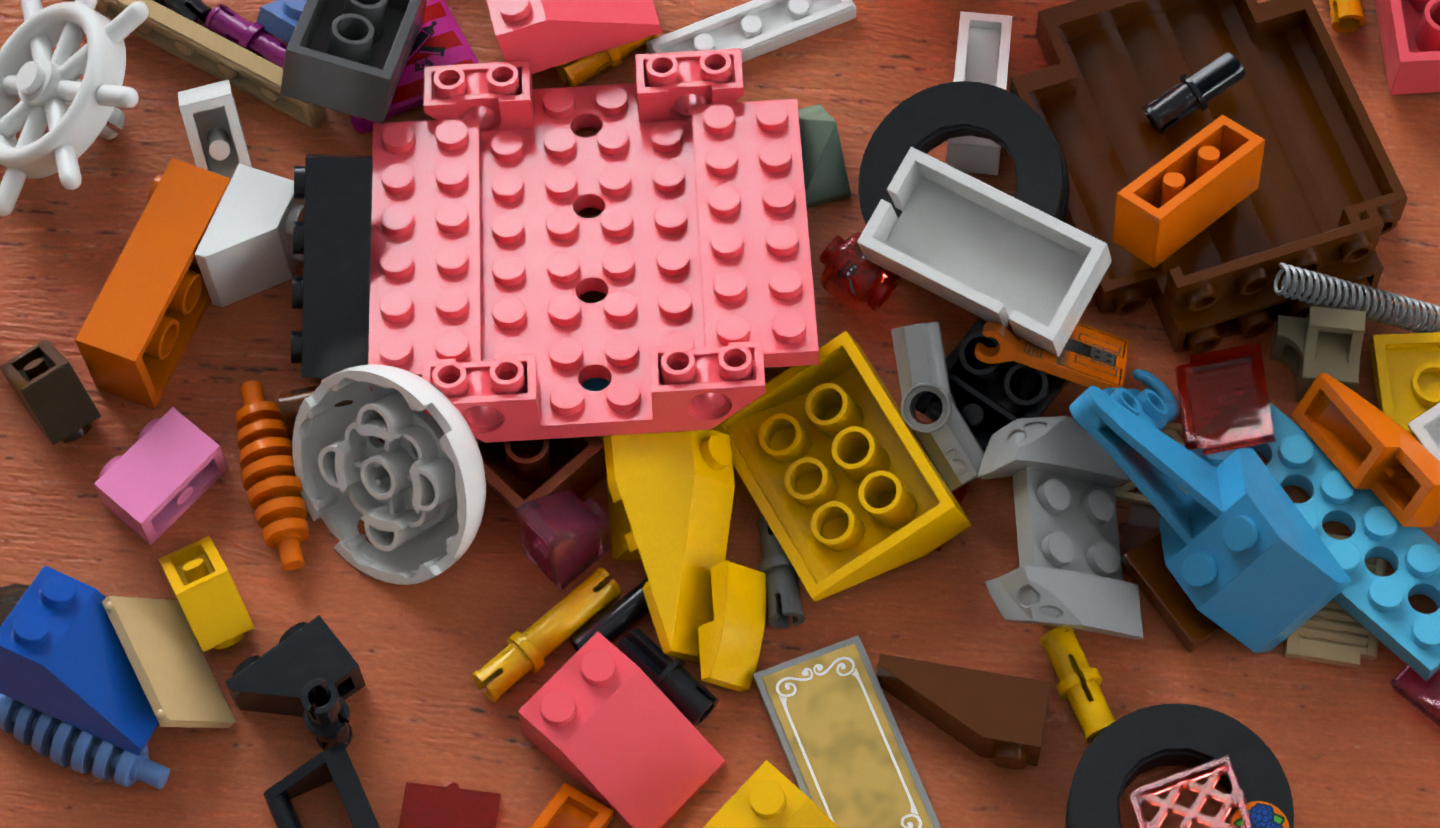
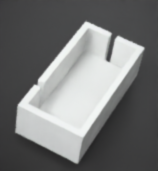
M910 147L887 188L895 207L903 212L898 219L891 203L883 199L880 200L857 241L866 259L989 322H998L1005 327L1010 322L1016 336L1059 357L1112 262L1107 243L924 152Z

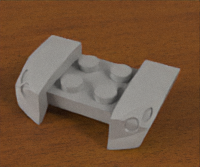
M1072 417L1020 418L999 429L991 436L977 478L994 479L1010 476L1013 478L1019 568L985 582L994 603L1004 619L1015 623L1066 627L1134 640L1143 638L1138 584L1123 581L1114 489L1127 482L1128 476L1104 448Z

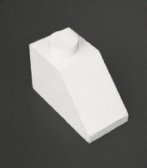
M229 79L178 92L179 107L196 166L231 179L239 163L252 167Z

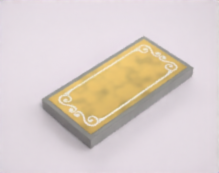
M859 635L753 673V682L796 786L839 828H941Z

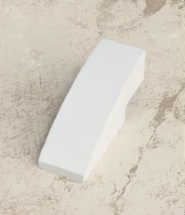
M960 11L953 82H981L1006 90L1013 16ZM972 135L948 139L946 164L965 173L998 175L1001 146L991 139Z

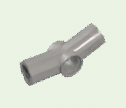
M940 322L921 323L891 329L902 395L901 414L903 420L913 429L951 492H954L977 478L985 452L957 409L951 394ZM932 392L941 399L943 405L942 414L936 422L924 424L915 414V403L922 394Z

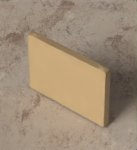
M108 596L102 601L104 609L160 727L230 728L236 723L177 600Z

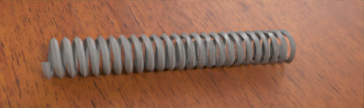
M1282 262L1278 264L1281 269L1278 271L1273 285L1274 291L1278 296L1283 295L1285 298L1298 299L1300 302L1305 301L1315 306L1320 305V307L1348 310L1353 308V310L1366 311L1368 312L1366 319L1371 321L1377 320L1378 323L1384 322L1385 325L1391 324L1393 327L1398 326L1401 329L1405 328L1416 333L1440 332V306L1436 304H1430L1429 302H1423L1422 300L1401 296L1370 286L1366 287L1362 284L1359 285L1348 280L1345 281L1344 279L1330 277L1329 275H1323L1311 270L1308 271L1293 265H1286ZM1286 271V274L1284 275L1281 282V290H1279L1278 283L1280 277L1283 274V272Z

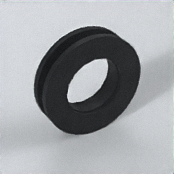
M971 81L949 82L929 87L912 95L895 107L883 119L872 135L864 152L859 173L858 193L863 219L867 225L881 199L891 203L899 219L903 211L895 207L887 188L910 147L928 154L930 150L948 139L972 135L991 139L1007 150L1015 164L1017 189L1014 198L1064 222L1069 201V175L1065 157L1059 143L1043 119L1028 103L1015 94L994 85Z
M1179 703L1154 705L1129 713L1110 724L1091 742L1076 768L1066 806L1065 819L1066 828H1122L1119 803L1124 790L1139 774L1158 766L1184 765L1208 774L1227 791L1236 811L1249 802H1268L1278 807L1284 813L1290 828H1293L1294 808L1286 775L1275 755L1259 736L1236 719L1224 713L1202 706Z

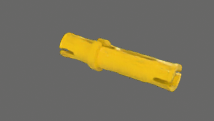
M601 567L596 568L593 574L523 633L514 632L507 638V647L482 668L471 674V678L479 690L498 676L486 686L487 691L484 695L490 701L496 702L499 700L503 693L529 671L533 673L538 672L545 665L544 658L559 647L611 601L622 595V591L614 578L605 585L607 582L605 579L610 575L605 569ZM605 585L600 591L595 593L598 589Z

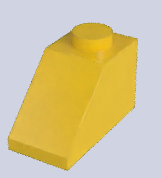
M210 536L204 537L158 559L202 652L211 648L217 650L228 648L238 643L244 637L245 632L255 628L235 583Z

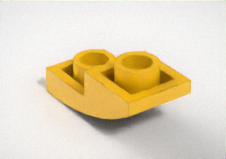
M726 560L710 567L714 620L698 627L701 681L743 692L750 688L761 651L766 616V573Z

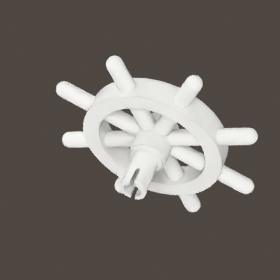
M21 0L24 22L13 32L0 49V165L7 168L0 184L1 217L12 213L26 178H44L58 172L60 182L65 189H77L82 182L78 158L91 146L98 135L105 140H111L118 135L115 130L106 126L107 121L120 129L123 128L125 114L118 108H132L136 106L139 100L138 92L135 89L122 86L126 70L124 39L148 18L149 8L145 3L140 1L131 3L111 21L94 10L98 0L61 2L43 8L41 0ZM85 34L87 38V43L79 49V46ZM48 125L49 132L44 135ZM23 128L19 140L17 142L16 134Z

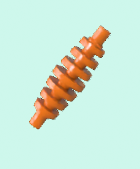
M258 380L247 381L240 386L244 406L235 414L236 428L239 430L237 441L238 448L241 450L239 453V463L242 469L241 480L243 488L247 491L250 506L255 510L254 516L257 524L263 529L261 534L266 546L278 549L283 570H297L305 565L300 544L308 538L309 527L307 520H305L307 516L306 501L301 496L303 487L300 478L295 475L292 441L289 440L284 422L281 421L282 415L278 405L265 400L261 382Z

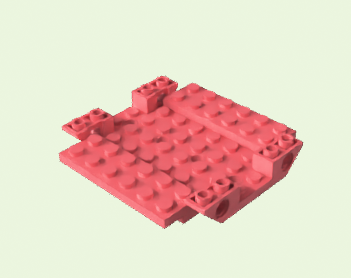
M741 48L635 54L637 83L533 89L530 60L424 66V112L436 120L373 123L368 365L397 367L427 380L441 391L460 411L472 430L474 437L485 443L711 430L766 393L764 368L819 365V345L797 99L735 102L744 95ZM586 127L599 130L596 135L591 137H580L574 134L579 129ZM585 208H597L603 211L602 214L595 218H582L577 215L579 211ZM590 291H598L606 295L603 300L596 303H586L579 299L581 295ZM592 378H602L610 383L605 389L600 391H589L582 387L585 381ZM426 409L423 410V413L433 417Z

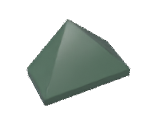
M821 104L798 109L807 208L851 197L836 120Z

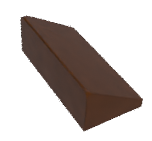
M1161 533L1132 548L1122 556L1121 566L1135 584H1138L1139 589L1189 653L1223 630V628L1197 610L1166 567Z

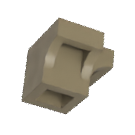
M1310 306L1306 318L1278 315L1271 338L1270 359L1282 362L1292 371L1296 382L1295 401L1302 400L1319 373H1327L1348 388L1356 391L1359 383V365L1365 333L1366 311Z

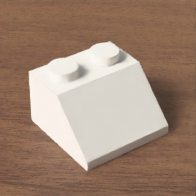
M240 163L238 164L195 252L198 266L213 305L224 307L288 281L294 276L300 262H304V254H293V222L304 221L305 214L304 199H294L293 180Z

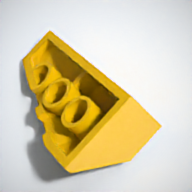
M711 429L603 436L608 488L613 503H623L632 530L624 536L630 553L639 551L648 578L642 590L663 654L700 663L698 627L714 620L710 567L725 561L735 491L730 435Z

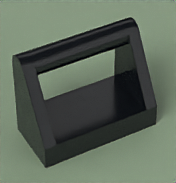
M343 743L319 753L263 793L277 828H302L291 799L331 781H334L353 828H380Z

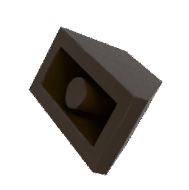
M47 339L0 366L2 373L42 433L53 445L61 440L64 443H68L82 437L91 429V422L101 417L69 361Z

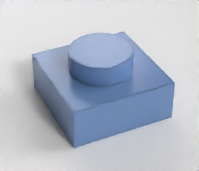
M275 0L261 6L256 22L264 26L265 31L289 44L307 0Z

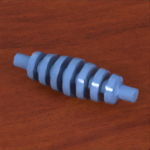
M0 693V729L5 733L13 732L16 740L24 745L31 744L32 749L41 756L48 757L50 755L51 762L63 768L71 765L73 771L88 774L92 771V775L95 778L105 781L110 780L114 776V783L124 787H130L139 780L159 790L166 784L170 775V768L150 760L147 745L140 756H137Z

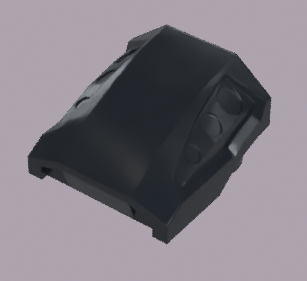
M977 318L964 338L946 357L950 390L956 407L985 452L991 436L1002 427L1016 419L1042 417L1047 408L1070 381L1015 361L987 364L978 360L974 353L976 344L983 343L987 347H996L999 343L996 339L985 337L982 334L985 322ZM928 392L918 398L915 403V409L936 422L942 414L943 405L941 399L936 394Z

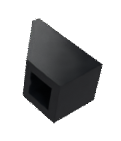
M320 615L309 623L301 622L292 626L282 635L278 645L262 656L255 655L244 660L234 670L232 677L225 682L235 704L240 710L303 717L304 712L300 698L301 691L306 683L313 679H325L326 687L330 681L334 683L339 696L344 700L365 686L359 665Z

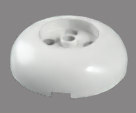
M360 365L336 372L321 380L322 383L311 396L303 400L299 408L292 440L295 475L300 478L303 487L301 496L306 501L307 510L313 521L322 518L329 531L340 540L334 549L352 566L375 579L392 584L410 585L427 581L444 572L455 564L470 547L481 525L485 509L486 478L479 446L467 421L450 400L433 384L416 374L397 367ZM341 401H353L350 405L335 407V404ZM426 409L433 417L423 413V410ZM379 438L383 439L385 441V444L381 443L379 441ZM360 519L365 522V532L372 544L367 542L366 535L360 534L357 529Z

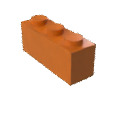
M1224 115L1218 117L1117 193L1112 242L1153 268L1158 266L1258 189L1265 139Z

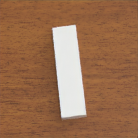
M752 0L647 41L646 50L650 54L741 48L743 63L856 18V6L852 0Z

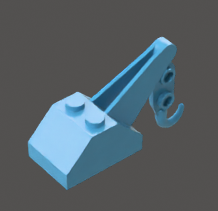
M1135 369L1132 373L1134 379L1147 387L1143 391L1125 389L1123 387L1101 390L1096 386H1090L1070 404V412L1076 422L1104 448L1162 515L1159 518L1165 565L1198 611L1253 652H1271L1352 583L1351 579L1253 448H1238L1218 467H1214L1161 432L1167 423L1172 422L1178 417L1179 404L1171 390L1148 371Z

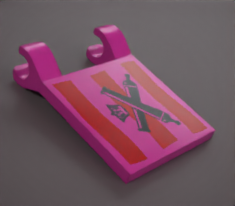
M430 0L427 2L423 22L384 122L392 116L424 104V66L479 63L445 0ZM351 116V123L360 134L372 131L373 123H377Z

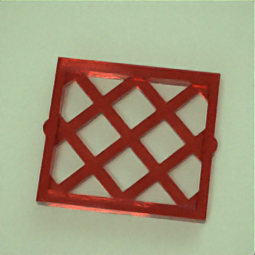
M1229 755L1129 791L1139 824L1137 828H1163L1160 825L1169 811L1185 817L1179 828H1190L1194 820L1210 826L1209 828H1238L1224 822L1233 806L1240 809L1244 821L1240 828H1253L1246 807L1247 798L1240 789ZM1222 774L1228 775L1233 789L1229 795L1213 789ZM1210 775L1205 785L1193 782ZM1183 788L1199 793L1190 809L1175 803ZM1171 790L1166 799L1155 796ZM1208 797L1224 803L1215 818L1199 813ZM1144 802L1160 807L1151 823L1144 819L1141 809Z

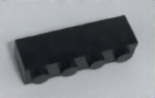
M306 154L305 166L294 167V199H305L304 221L293 222V254H304L303 276L292 277V309H303L302 331L291 332V364H302L301 378H326L350 367L368 365L372 156Z

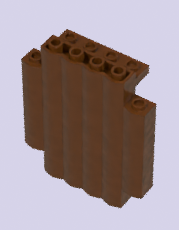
M1076 0L1038 12L1036 37L1049 67L1012 77L1010 92L1028 103L1039 114L1053 133L1063 152L1069 175V201L1064 222L1108 245L1112 262L1093 294L1100 313L1115 311L1119 315L1129 314L1145 305L1146 300L1151 298L1174 352L1191 351L1192 354H1202L1216 348L1224 337L1242 335L1243 338H1253L1265 333L1272 327L1273 322L1277 321L1278 315L1307 317L1310 306L1315 305L1312 303L1308 304L1305 301L1300 302L1298 299L1293 300L1290 297L1285 298L1283 295L1278 296L1274 291V279L1281 269L1278 265L1281 262L1286 265L1300 267L1301 269L1304 268L1308 271L1326 274L1330 277L1348 280L1352 283L1355 282L1359 285L1362 284L1366 287L1377 288L1384 269L1375 251L1379 237L1396 227L1401 219L1408 197L1312 0H1269L1259 4L1257 0ZM1233 53L1244 67L1246 72L1244 78L1206 102L1208 109L1203 112L1198 109L1160 135L1147 119L1142 107L1180 83L1179 77L1183 74L1191 77L1223 54ZM1224 115L1265 139L1258 189L1158 266L1153 268L1112 242L1117 193L1218 117ZM1284 271L1280 277L1278 283L1279 290H1281V282L1284 275L1286 274V271Z

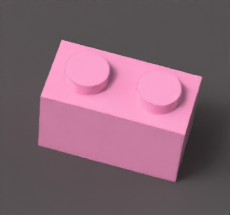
M172 407L162 418L158 417L151 420L141 431L138 441L123 456L112 458L103 467L99 479L94 485L104 506L148 544L152 545L229 468L220 445Z

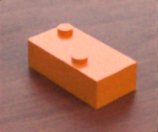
M172 158L164 174L157 175L153 180L148 192V204L75 339L96 388L147 407L156 408L211 302L195 257V252L231 178Z

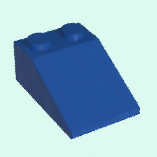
M44 565L0 626V693L140 756L158 728L159 722L104 609L102 601L106 597L96 588Z

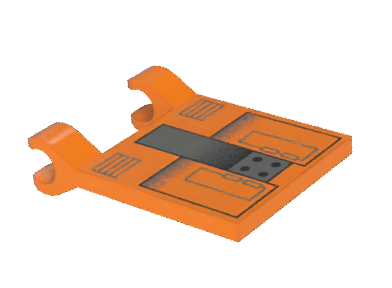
M987 321L983 326L982 334L985 337L996 339L999 345L987 347L983 343H978L975 347V356L981 362L996 364L1015 361L1088 388L1096 386L1104 390L1105 388L1123 387L1130 341L1078 322L1058 357L1020 337L1017 340L1004 325L994 321Z

